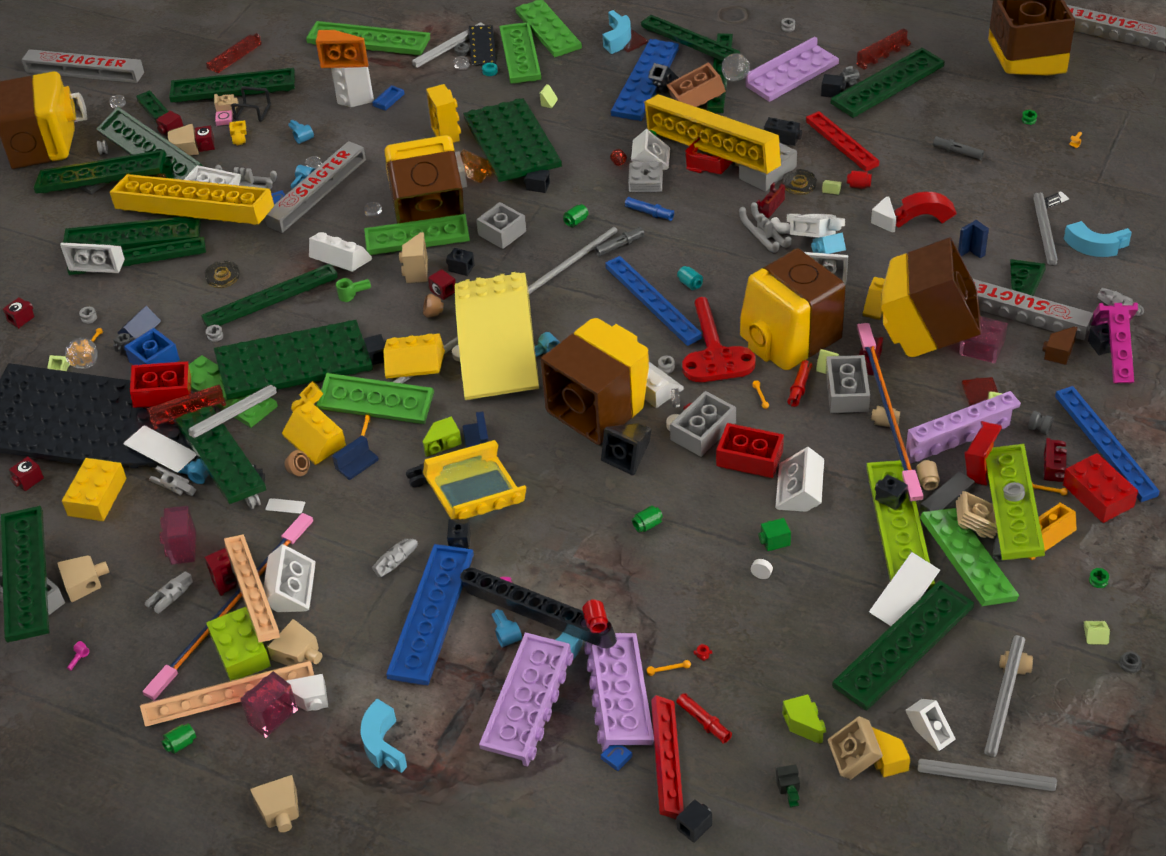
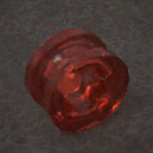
M616 149L611 153L610 159L616 166H620L625 163L627 156L621 149Z

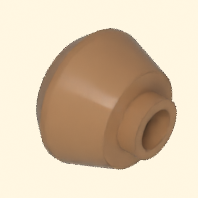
M433 294L426 295L423 315L426 318L438 316L443 311L444 303Z
M295 450L285 459V468L288 473L304 476L308 472L310 461L303 451Z

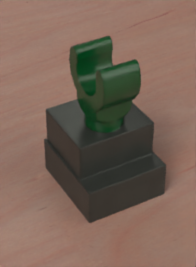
M796 764L776 768L775 779L777 787L779 788L780 795L787 794L790 807L799 806L798 801L800 800L798 795L800 781Z

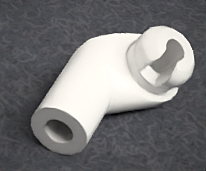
M777 217L771 219L773 228L779 234H790L789 223H781Z

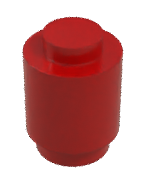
M852 170L851 174L847 175V184H850L851 188L866 189V187H871L872 174Z
M595 599L587 601L582 607L586 625L591 632L600 633L607 628L608 623L603 602Z

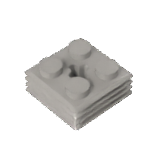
M635 161L630 163L629 192H661L663 163L657 161L643 163Z

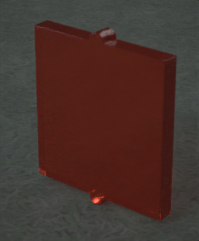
M631 29V39L623 49L630 52L648 43V40Z
M976 377L975 379L962 380V386L969 406L987 400L988 392L990 391L998 393L993 377Z

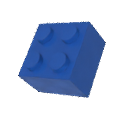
M152 328L124 346L128 360L132 365L171 363L180 360L176 345L155 328Z

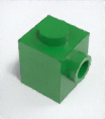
M784 518L761 524V532L758 533L760 543L765 545L767 551L791 545V531Z

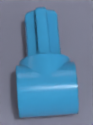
M290 120L288 126L293 130L294 139L298 144L314 138V133L308 124L303 125L297 121Z
M298 165L295 170L296 179L290 187L292 189L296 187L315 168Z
M550 332L540 335L538 345L534 346L536 357L543 353L546 354L560 343Z
M200 459L192 461L190 464L188 463L178 472L188 474L189 479L196 484H203L209 474Z
M495 610L492 613V618L497 625L495 633L501 647L522 640V634L517 623L507 620L502 610Z

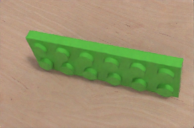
M535 0L515 8L516 14L524 23H530L531 31L554 58L582 48V43L544 0Z
M530 23L499 26L510 83L541 80V72Z
M466 214L364 228L366 249L370 255L402 251L403 244L424 232L426 247L470 241Z
M201 355L189 364L191 391L221 410L248 397L243 396L227 400L218 365ZM268 398L234 418L252 428L278 407L277 401Z
M327 373L321 389L323 395L318 400L316 406L322 410L364 416L370 415L371 417L425 424L434 390L430 387Z
M956 508L922 512L920 519L982 606L1017 601L1019 594L971 529H963L958 525Z

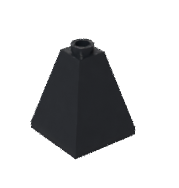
M639 423L606 427L604 430L601 461L630 475H634L650 442L651 429Z

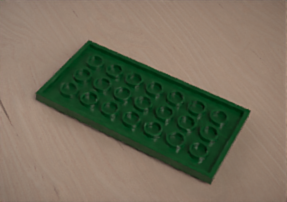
M524 98L515 99L510 102H501L498 105L485 106L481 109L469 110L463 113L469 129L498 182L526 176L527 173L542 169L550 170L562 167L560 157Z
M357 320L214 348L227 400L252 395L269 385L275 386L277 390L311 383L312 381L325 380L327 373L345 376L373 370Z

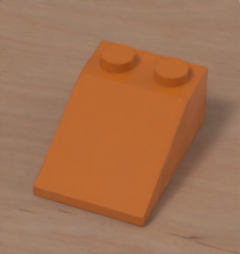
M318 30L316 46L321 68L368 67L364 38L337 30Z

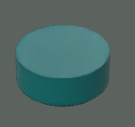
M495 63L484 64L482 66V73L485 76L496 75L498 73L497 65Z

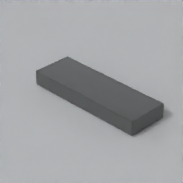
M959 471L924 500L920 508L925 512L948 509L958 500L962 491L968 492L975 486V481Z

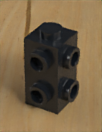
M654 63L649 71L648 78L653 82V85L659 88V91L668 93L667 84L679 77L668 66Z
M768 117L764 125L765 131L779 135V143L795 146L802 137V130H800V123Z

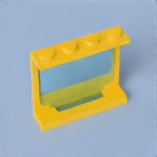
M495 440L424 460L423 474L451 519H467L513 504H519L525 500L526 486H516L497 457L498 444Z

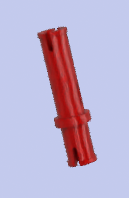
M807 360L801 362L795 382L790 387L791 393L787 403L790 404L792 401V407L799 405L801 396L805 393V385L812 369V363H809Z
M683 693L678 697L676 703L703 725L707 733H712L723 744L730 740L732 732L719 723L720 721L716 716H711L691 699L688 694Z

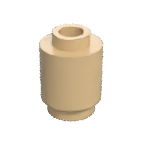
M877 406V410L873 409L871 420L875 421L874 425L890 427L885 408ZM893 408L897 424H899L900 411H896Z
M924 460L919 463L916 469L920 485L927 491L936 489L940 481L936 463L930 460Z
M1005 651L1004 655H1000L999 666L1003 668L1004 672L1010 651ZM1022 653L1017 674L1025 675L1032 672V656Z

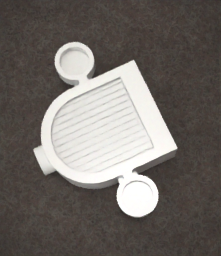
M787 214V222H790V235L824 237L836 234V231H839L841 226H845V218H836V215Z

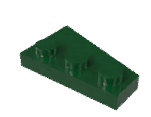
M1010 259L1012 290L1034 296L1046 270V264Z

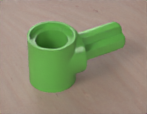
M347 278L338 280L336 282L338 298L342 302L351 301L356 296L355 292L371 288L369 279L355 283Z

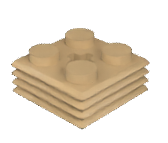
M962 491V494L956 500L958 525L963 529L976 531L980 537L994 539L997 527L993 504L966 491Z
M860 716L828 738V743L840 776L850 780L883 756L870 721Z

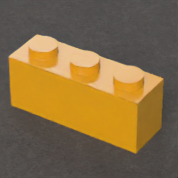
M1061 502L1039 516L1045 551L1077 530L1076 511Z

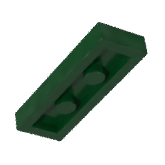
M150 90L136 96L139 104L155 122L156 119L169 112Z

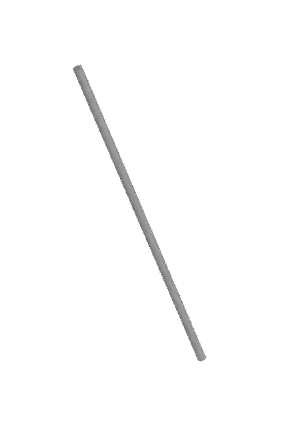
M612 227L528 286L529 294L592 251L594 247L599 246L618 232L617 228ZM458 336L444 345V354L458 345ZM413 376L399 377L393 382L403 384Z

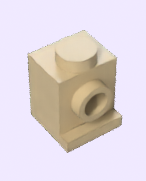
M214 94L216 112L232 110L231 105L233 103L238 104V99L234 98V94L223 96Z

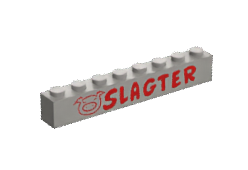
M1067 5L1076 20L1074 27L1076 32L1166 52V27Z
M31 49L22 58V63L27 73L42 74L55 71L60 76L138 83L144 74L142 62L138 59Z
M350 141L344 144L274 205L265 216L267 227L281 233L287 230L366 160L364 147Z
M973 279L978 291L979 310L1053 332L1075 326L1078 327L1076 338L1085 340L1091 327L1092 312Z

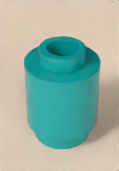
M683 266L677 273L679 281L689 289L696 290L702 286L703 276L691 267Z

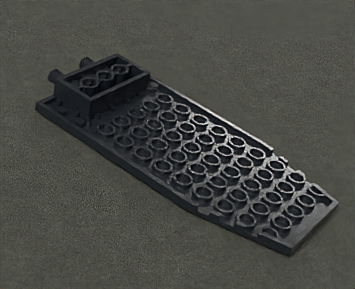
M8 363L0 378V453L81 465L85 458L118 462L122 466H129L130 468H138L140 465H149L150 468L162 464L123 443L145 425L194 451L177 426L175 418L208 406H212L216 412V407L191 398V404L133 408L130 395L131 380ZM197 455L190 462L195 461Z

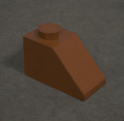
M1073 326L1052 333L1049 341L1045 340L1042 351L1045 352L1044 360L1067 365L1075 343L1078 327Z

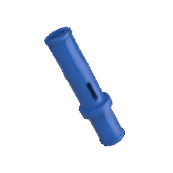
M627 197L625 201V207L651 214L654 218L660 217L672 221L674 218V210L663 208L659 204L653 205L631 197Z

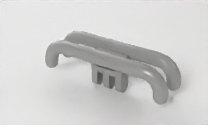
M216 165L215 169L222 170V167L220 165ZM234 167V173L241 174L239 186L268 188L271 190L273 183L277 179L276 171L270 172L271 177L253 176L251 168L246 170L245 168H240L239 170V167ZM253 183H263L266 185H253Z
M751 203V212L757 221V227L749 221L746 209L744 207L739 209L742 223L770 252L776 253L780 245L784 248H788L791 245V237L787 236L784 240L773 228L771 221L763 213H759L757 203ZM773 237L776 241L772 244L768 238Z

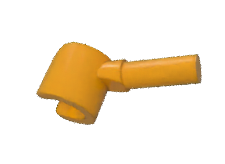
M1078 132L1076 136L1072 135V141L1069 145L1078 148L1081 144L1079 137L1082 135V132Z

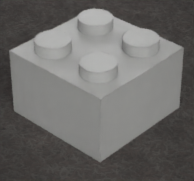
M501 202L476 219L478 235L502 249L526 232L525 215Z

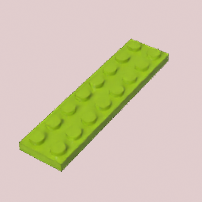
M1025 445L993 447L986 459V467L1002 560L1045 556ZM1009 483H1020L1024 486L1025 496L1019 501H1009L1004 497V487Z
M901 460L867 463L866 466L890 582L911 552L930 563L916 501H910L907 494L905 501L897 510H894L875 500V485L887 474L904 482L902 477V471L904 470ZM934 580L927 589H931L935 585Z

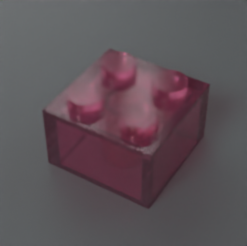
M980 316L981 335L961 341L959 354L996 364L1006 340L1008 323Z
M189 507L164 508V517L160 518L161 528L163 529V532H160V542L164 544L165 557H169L171 565L195 562L196 529Z
M274 671L262 678L255 687L247 691L240 698L248 724L265 738L298 710L291 685Z

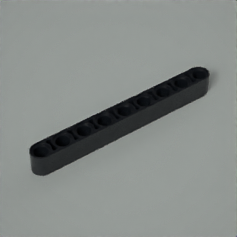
M476 568L464 569L460 574L463 585L470 595L604 649L613 647L617 642L616 634L609 621L604 631L593 633L587 627L583 611Z

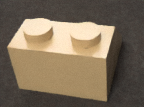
M424 232L419 233L403 244L402 252L399 253L400 263H403V266H401L402 276H405L406 283L427 282L428 256Z

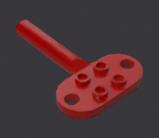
M706 297L697 298L694 304L707 349L690 353L682 361L684 376L695 382H709L742 377L753 372L756 367V356L753 351L742 346H722L708 299Z

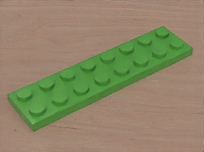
M316 21L306 38L307 43L316 45L318 30H337L364 38L367 50L422 55L430 40V33Z

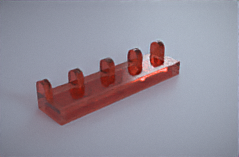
M903 28L857 52V66L865 70L868 68L867 64H876L881 57L888 58L890 52H899L903 45L910 46L911 42L907 39L908 31Z
M256 33L254 36L248 35L207 62V68L216 73L221 72L260 46L261 39L259 34Z
M216 385L147 408L150 423L155 430L158 429L157 424L166 421L173 424V419L184 414L220 403L223 407L226 406V402L220 385Z

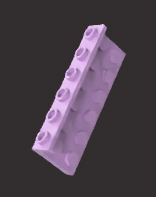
M813 37L746 73V87L770 102L839 64V58L817 45V38Z
M1009 391L908 429L906 453L910 464L921 461L929 456L937 455L947 449L955 448L963 443L973 441L981 428V421L1002 425V429L1010 426L1012 410L1020 407V401Z
M525 632L479 743L480 749L522 760L523 766L527 767L530 760H534L537 752L538 740L541 741L544 735V724L550 720L553 702H557L559 686L566 679V668L573 661V653H571L569 643Z
M615 633L617 642L608 649L585 642L584 651L589 657L587 660V671L591 672L589 685L590 689L594 691L592 706L596 707L595 725L599 726L597 741L602 746V752L609 745H653L654 742L636 633Z

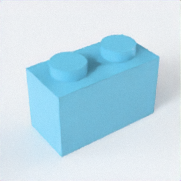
M843 233L812 239L811 247L813 253L831 254L846 250Z

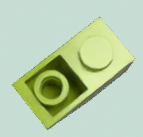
M452 416L434 422L423 440L426 457L462 444L460 431Z
M809 695L783 701L782 714L789 731L818 744L823 743V733H826L823 720H819L817 706L815 702H811Z

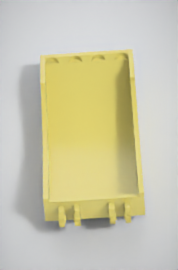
M511 272V275L505 276V274H500L494 278L487 279L479 277L475 281L467 279L456 283V321L465 400L539 389L526 274Z

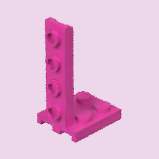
M1099 303L1093 313L1091 325L1098 326L1105 323L1109 325L1113 383H1134L1130 321L1138 311V303H1133V305L1114 303V306H1103V303Z

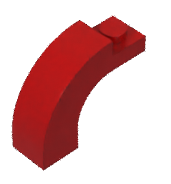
M919 192L902 199L903 205L894 211L898 228L914 217L923 214L935 216L942 224L957 214L953 203L946 196L936 192Z

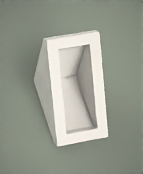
M885 197L872 209L871 223L890 232H895L896 216L890 198Z

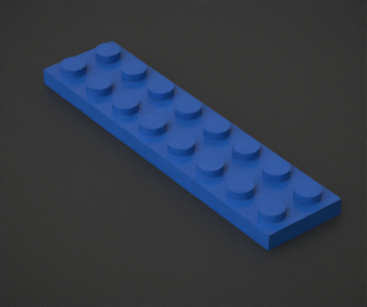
M657 39L649 40L611 109V116L642 121L646 113L644 102L654 97L658 90V87L653 85V82L648 78L649 71L654 63L670 67L679 50L678 43L659 41Z
M434 544L387 670V679L429 685L463 587L460 574L464 569L470 567L474 556L472 549Z

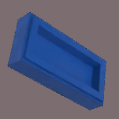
M391 85L373 101V106L386 111L404 95V90Z

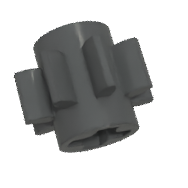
M853 66L843 68V72L840 73V76H844L843 83H847V87L857 84V80L860 78L859 71L853 69Z
M126 333L119 334L114 339L115 344L113 347L115 352L119 351L120 355L126 356L127 353L124 346L135 340V338H130V335Z

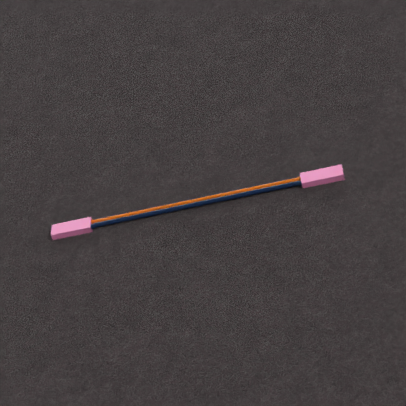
M857 324L863 350H867L904 470L902 471L904 483L908 484L907 494L909 500H923L920 483L916 471L911 469L874 350L876 349V343L870 324Z
M302 513L281 536L282 541L273 551L282 544L285 546L288 544L293 545L311 525L313 517ZM268 557L256 569L259 577L266 570ZM240 588L211 620L226 615L242 597ZM207 625L170 666L165 665L142 691L144 696L155 700L177 676V669L209 634Z

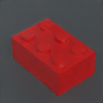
M189 362L131 365L130 395L133 408L191 404Z
M727 423L716 449V466L774 478L783 453L784 434Z
M1098 453L1065 470L1063 486L1102 523L1135 506L1138 490Z

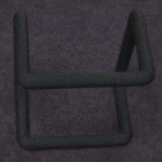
M241 87L243 104L233 103L231 105L234 119H238L244 107L256 108L258 120L262 122L271 105L268 90L266 88ZM244 90L265 91L268 104L262 116L257 105L246 104ZM235 107H240L238 113L236 114Z

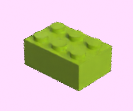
M246 607L206 622L211 639L230 681L244 678L271 667L267 651L263 642H258Z

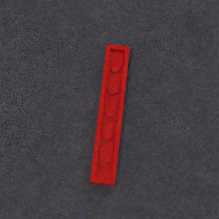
M820 111L806 117V123L865 172L879 166V160Z
M656 695L651 699L659 811L660 815L676 819L684 809L675 703L672 700Z

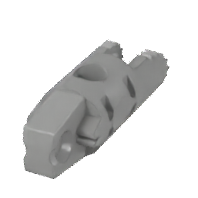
M1101 288L1097 296L1098 299L1108 306H1114V303H1122V305H1133L1135 303L1133 299L1107 288ZM1139 304L1136 316L1143 315L1145 311Z
M158 465L156 470L163 474L161 479L155 476L149 478V481L179 495H182L184 492L193 496L196 492V489L188 484V479Z
M404 539L391 547L372 566L375 574L378 577H382L394 570L417 548L418 541L416 539Z
M185 571L176 578L171 579L146 600L145 605L148 608L154 607V611L158 614L162 612L193 583L191 574Z

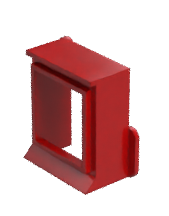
M700 137L697 138L685 150L686 169L697 173L707 171L721 175L733 161L719 156L714 157L697 153L699 149L694 144L700 140Z
M981 421V428L967 452L965 451L967 477L977 484L987 486L989 482L986 459L993 449L994 441L1001 431L1002 425Z

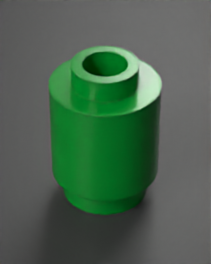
M583 204L574 206L564 213V223L572 228L577 226L589 215L588 209Z
M651 505L635 514V517L632 518V524L637 532H646L662 522V512L658 507L655 508Z
M189 723L181 724L164 734V740L161 742L167 752L171 751L175 754L192 744L193 740L196 739V734Z

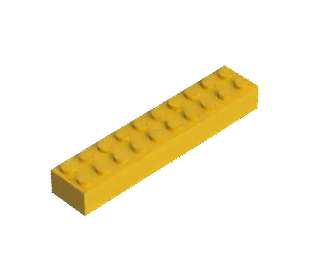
M659 94L644 102L648 130L655 131L660 136L688 146L700 137V140L694 144L699 150L766 174L781 166L779 135Z
M126 174L110 191L115 209L249 223L253 225H259L274 207L271 191L268 188Z

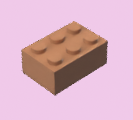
M709 62L667 84L672 99L694 107L703 105L714 97H718L726 92L720 75Z

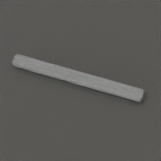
M469 29L413 59L412 65L418 68L454 48L458 43L470 39Z
M1036 192L1033 199L1048 265H1056L1058 258L1043 193Z
M269 385L188 429L189 435L196 438L274 396L277 393L276 387Z
M1015 635L1012 640L984 751L987 756L995 757L998 752L1025 643V638Z
M919 759L918 771L924 773L1055 791L1057 786V779L1055 777L928 759Z

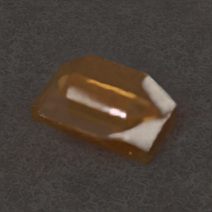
M464 149L460 153L468 178L482 183L487 176L493 173L486 159Z

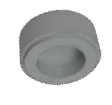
M1009 483L1003 489L1004 497L1009 501H1019L1025 496L1024 486L1020 483Z

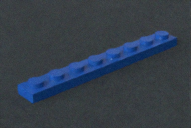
M621 256L605 263L606 269L684 344L689 346L702 339V333Z
M1071 386L1056 391V399L1107 462L1138 490V500L1144 502L1158 497L1160 492L1077 390Z

